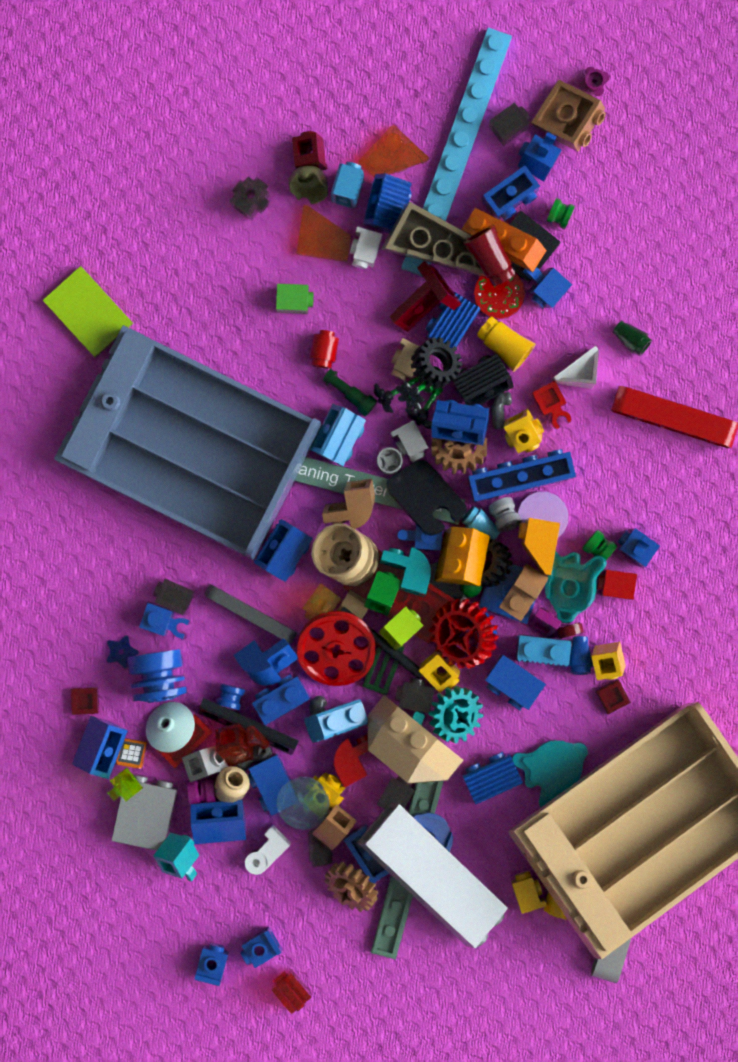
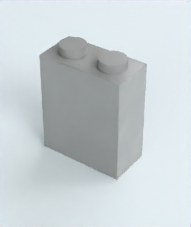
M132 774V778L127 777L124 781L112 841L157 851L168 836L178 788L172 787L173 783L169 781L158 780L156 784L147 782L148 777Z

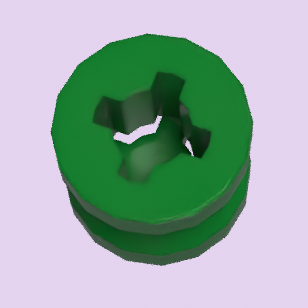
M556 198L546 222H555L559 224L560 228L565 229L575 205H566L562 203L561 199Z

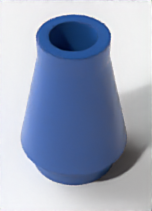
M573 637L568 665L570 674H591V668L594 666L588 637Z

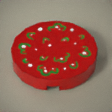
M516 273L510 279L497 286H493L490 279L486 278V276H480L475 284L473 295L476 306L481 308V313L500 320L509 318L518 312L524 302L525 289L522 280Z

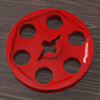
M344 611L324 612L310 619L302 628L297 645L298 660L303 670L319 683L329 686L349 685L361 679L370 670L375 658L374 635L362 619ZM339 620H343L348 623L349 627L344 631H339L335 628L334 624ZM316 627L324 631V635L320 638H314L310 635V630ZM358 636H363L367 638L368 644L364 647H359L355 645L354 639ZM335 645H340L338 653L333 652ZM308 651H315L318 653L319 658L315 661H309L305 658L304 654ZM358 659L363 663V666L355 670L350 668L348 663L351 660ZM333 666L338 669V674L333 677L327 676L324 673V669Z

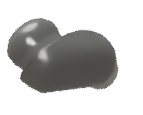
M508 391L494 398L491 407L493 429L504 428L505 416L503 406L512 404L511 393Z
M266 744L251 745L235 765L246 771L253 762H260L270 758L272 754L271 748Z

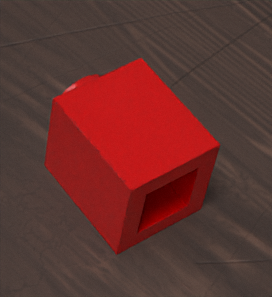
M604 570L603 575L599 574L597 590H601L600 596L634 600L637 574Z

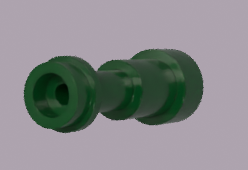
M330 369L322 379V382L327 387L331 384L345 395L344 398L358 408L357 411L366 417L378 400L370 394L367 396L355 386H349L337 377V371Z

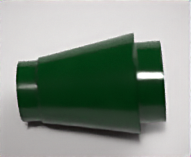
M622 320L613 330V333L632 354L636 353L638 356H641L652 342V339L648 337V333Z

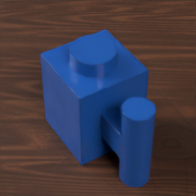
M416 525V531L400 530L397 534V538L400 541H415V548L417 550L441 551L442 531L436 535L429 536Z

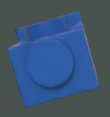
M270 927L243 942L242 948L244 950L240 953L247 965L252 963L254 968L276 955L281 954L283 949ZM262 946L264 953L261 955L256 954L255 947Z
M210 943L209 946L204 945L194 980L220 986L229 955L228 951H224V946ZM214 960L217 963V967L211 969L207 966V962Z

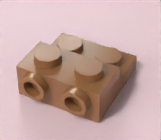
M558 79L531 123L541 131L553 134L557 137L556 140L578 152L581 146L586 147L590 143L592 138L590 132L594 126H599L604 121L606 115L605 107L601 100Z

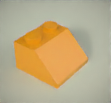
M527 518L525 523H520L518 538L522 539V547L538 570L544 575H551L560 523Z
M450 527L446 529L443 534L435 581L480 586L490 535L474 528Z

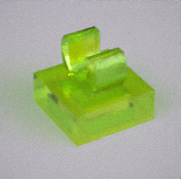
M126 768L110 780L114 788L108 792V795L113 801L120 796L127 801L142 790L143 787L129 769Z

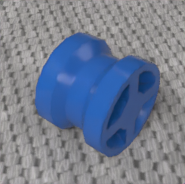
M221 683L219 688L221 694L217 698L216 704L240 710L242 706L240 699L245 694V689Z

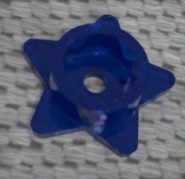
M125 635L119 642L107 641L110 649V654L106 660L107 663L118 662L124 669H127V657L139 654L138 650L130 646L128 635ZM122 649V650L124 651V653H123V654H120V653H119V650Z

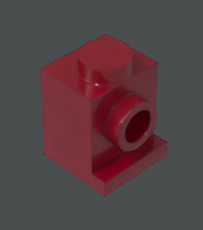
M313 131L302 132L300 136L292 137L295 168L314 166L321 170L328 169L325 162L323 138Z

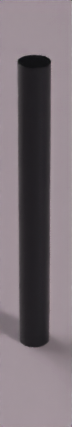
M345 606L341 609V611L353 614ZM369 626L374 635L375 645L417 679H420L422 676L419 672L420 667L402 652L395 650L381 635Z

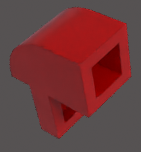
M368 733L356 739L357 745L355 746L352 745L349 737L346 738L336 750L334 766L344 788L368 775L359 756L369 752Z

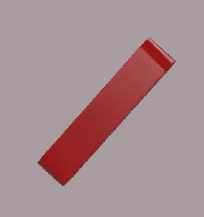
M618 386L611 411L729 449H732L738 430V422L625 386Z

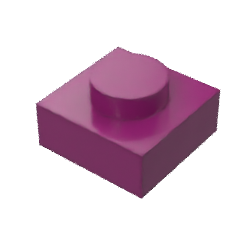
M539 608L531 618L528 626L550 639L562 621L558 620L552 612Z

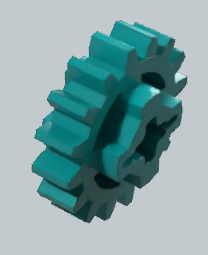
M455 686L454 690L447 687L445 688V695L437 694L439 698L438 703H431L435 709L428 713V715L434 717L429 722V725L435 728L433 730L434 734L447 742L457 743L459 739L465 742L467 741L466 735L474 736L473 728L481 726L477 720L484 716V714L478 712L483 707V704L477 702L479 699L478 695L465 687Z

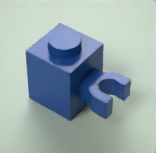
M547 132L544 139L534 135L530 143L525 141L518 153L522 158L517 167L522 168L526 166L533 176L544 182L562 151L553 145L557 137Z
M537 267L533 272L525 268L522 270V273L535 282L528 292L533 296L531 298L533 303L541 309L544 307L553 308L572 286L555 268H547L543 273Z
M633 528L630 532L625 530L618 540V543L621 545L617 550L644 568L660 548V545L636 528Z
M147 603L139 628L162 636H167L168 630H170L176 637L184 639L185 634L178 632L177 625L179 623L189 625L190 620L185 618L174 619L175 611Z

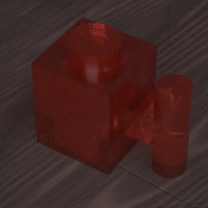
M238 722L215 729L216 752L229 766L253 760V746L258 745L261 749H266L269 746V741L254 725L249 726L245 730Z
M293 969L288 973L285 970L272 980L275 983L272 986V992L291 1014L302 1009L305 1006L304 1003L312 997V992Z

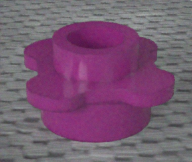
M588 67L585 70L586 76L584 80L580 82V88L583 91L589 90L594 92L595 96H601L604 93V84L609 80V75L607 72H602L594 67ZM596 79L597 83L594 84L592 80Z

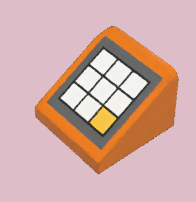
M125 738L117 757L116 765L143 768L147 742Z

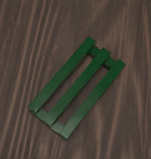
M377 646L374 662L367 672L362 687L387 695L399 663L394 660L383 689L380 688L379 685L390 658L388 654H385L374 685L369 684L382 651ZM401 646L398 650L403 653L405 647Z

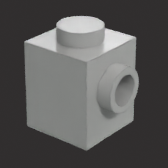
M220 744L182 757L190 782L212 776L228 767Z

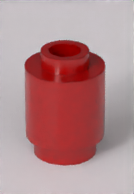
M320 330L319 334H314L310 354L312 366L332 369V363H335L339 338L334 337L335 332Z

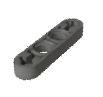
M209 584L204 593V596L275 636L281 639L285 638L290 644H292L298 633Z

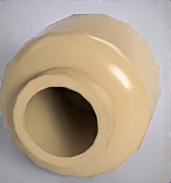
M235 766L226 767L221 770L214 781V793L217 799L221 802L242 800L250 785L247 773Z

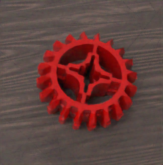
M470 598L462 601L455 599L452 602L445 603L442 606L443 608L435 612L437 616L431 620L435 626L431 627L429 631L435 634V636L431 638L430 642H436L437 644L434 651H441V658H449V665L452 666L457 663L458 669L464 667L470 669L476 665L483 664L485 659L487 660L492 656L491 651L497 647L494 641L498 640L499 636L494 634L493 631L498 626L492 625L490 622L494 616L490 615L487 617L485 614L487 608L479 609V602L471 603ZM466 630H470L468 633L465 634V636L463 635L460 638L458 637V635L462 634Z

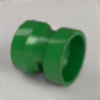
M597 529L584 544L582 550L587 554L601 556L607 560L618 545L613 541L605 539L604 534Z

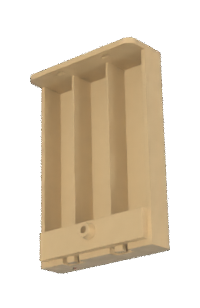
M698 702L682 705L508 831L594 958H605L738 859V757L708 713Z

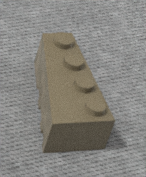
M412 202L404 205L381 250L485 276L473 255L463 245V242L471 235Z

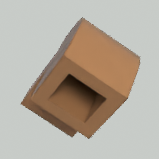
M372 479L347 482L344 489L346 502L325 504L322 512L324 523L343 524L349 520L350 526L354 529L364 525L370 518L375 503Z
M526 563L511 585V589L499 608L517 620L522 621L545 586L548 577Z
M336 804L314 829L312 835L330 850H333L349 833L356 823V819Z

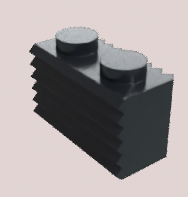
M497 353L492 356L482 357L478 364L470 368L460 369V373L452 380L456 391L465 405H481L514 387L511 376Z

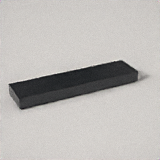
M205 698L201 702L198 712L200 715L293 755L299 740Z

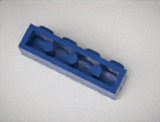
M559 449L547 452L548 457L538 459L537 455L522 458L523 463L513 465L512 461L497 464L498 469L488 471L487 467L472 471V475L468 476L467 479L473 503L574 479L576 473L571 453H563V450Z

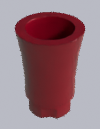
M495 225L478 231L463 242V245L473 255L486 278L490 279L493 286L507 281L515 274L511 267L512 263L499 239Z

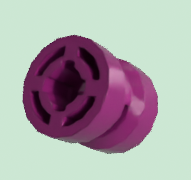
M206 778L201 782L197 780L193 782L187 781L190 806L191 804H199L201 802H216L214 778Z

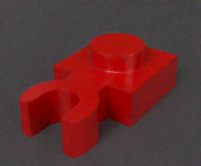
M555 381L531 393L543 416L551 413V424L554 429L560 428L557 423V418L560 416L564 417L567 423L572 421L570 414L561 408L567 402Z

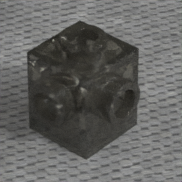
M247 177L245 181L240 180L232 191L234 195L229 202L233 208L252 221L258 212L262 214L270 204L268 200L270 197L269 191L266 190L268 186L258 178L252 180L250 177Z

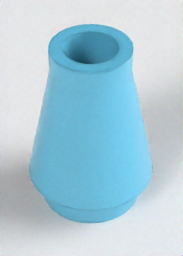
M471 507L461 521L465 528H474L490 535L491 539L495 540L500 534L496 525L482 508Z

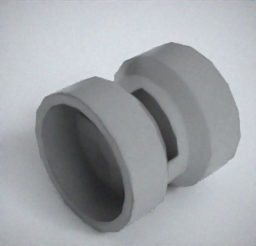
M392 447L385 448L378 454L377 466L382 473L392 475L401 469L403 458L397 449Z
M511 497L499 499L488 507L491 516L496 519L495 525L498 532H508L522 523L520 515L514 511L515 504Z

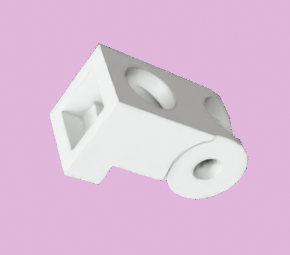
M274 825L264 834L268 840L259 849L251 851L245 860V867L251 874L263 873L291 845V842Z

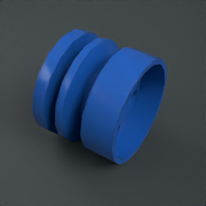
M181 649L127 657L129 674L141 675L142 678L141 681L131 684V688L143 687L144 693L132 695L133 701L160 702L171 700L187 693L186 686L177 688L174 686V682L185 680V676L173 675L172 670L183 666Z

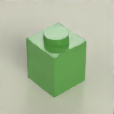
M277 284V313L308 314V307H313L314 292H309L308 285Z

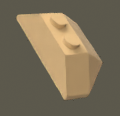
M385 695L368 714V750L408 784L447 781L464 761Z

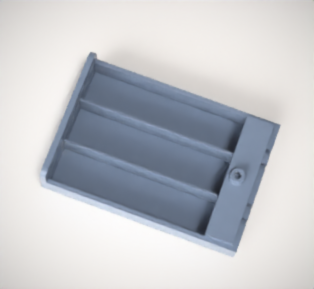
M123 325L109 351V358L105 359L101 367L103 369L101 374L98 373L79 409L80 414L78 417H75L71 425L73 428L71 432L68 431L54 460L255 560L310 452V448L321 428L320 421L297 412Z

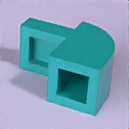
M413 547L410 549L408 557L404 556V551L389 548V551L384 550L379 563L404 570L399 590L424 597L431 577V568L426 556Z

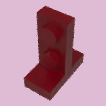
M425 261L417 269L426 282L417 288L389 316L394 324L407 332L439 302H442L452 310L461 305V302L440 272Z

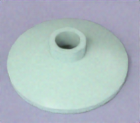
M168 702L157 707L151 713L146 724V736L151 746L165 753L175 752L184 747L194 732L195 721L193 714L185 705L178 702ZM169 721V725L164 728L165 723Z

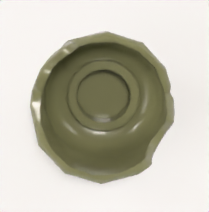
M298 167L288 178L289 191L296 196L297 200L304 197L311 204H316L323 201L328 195L327 177L317 167Z

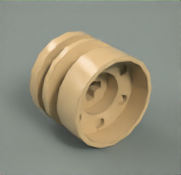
M333 524L325 527L317 535L312 547V558L317 569L345 586H357L365 583L373 576L378 567L379 554L375 543L371 538L346 524Z

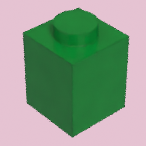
M378 571L364 607L388 616L402 580L390 572Z

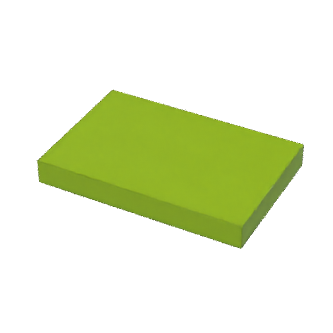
M81 266L43 299L45 304L95 358L116 340L123 325L128 328L133 325V322Z

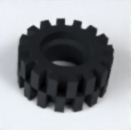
M439 337L437 340L436 338L427 340L413 352L415 354L411 357V360L414 361L411 364V369L416 368V371L413 372L414 376L419 375L421 378L418 381L420 383L426 381L425 386L428 388L432 385L433 389L446 386L461 371L459 368L462 366V362L458 361L461 358L460 353H454L457 348L455 346L450 348V341L447 340L443 343L444 338ZM430 355L440 359L443 364V371H438L431 365Z
M489 538L487 554L492 553L493 560L491 566L486 571H483L481 585L487 587L499 585V580L504 582L506 580L504 574H510L511 571L507 567L512 566L513 562L508 560L512 557V554L508 552L509 548Z

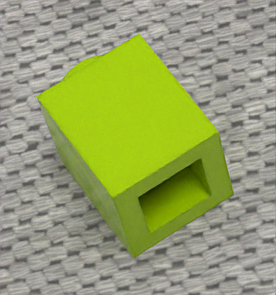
M404 607L378 632L395 650H398L423 627V624L420 622L421 618L414 610Z

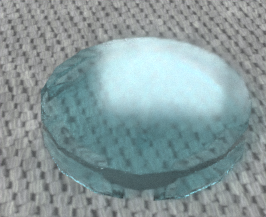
M301 776L288 781L281 788L277 796V808L279 815L286 824L295 829L306 830L316 827L325 819L329 811L328 794L326 795L324 787L318 781L310 777Z

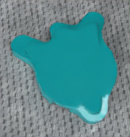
M555 551L552 573L548 575V580L545 584V594L556 611L558 620L562 621V623H571L578 614L585 611L593 603L597 591V577L607 565L603 557L594 556L585 564H581L580 554L572 552L562 557Z
M551 740L540 745L533 752L515 753L512 756V760L516 767L524 770L525 785L528 788L541 787L539 806L542 807L580 779L583 762L588 754V750L584 744L579 742L572 744L565 741Z

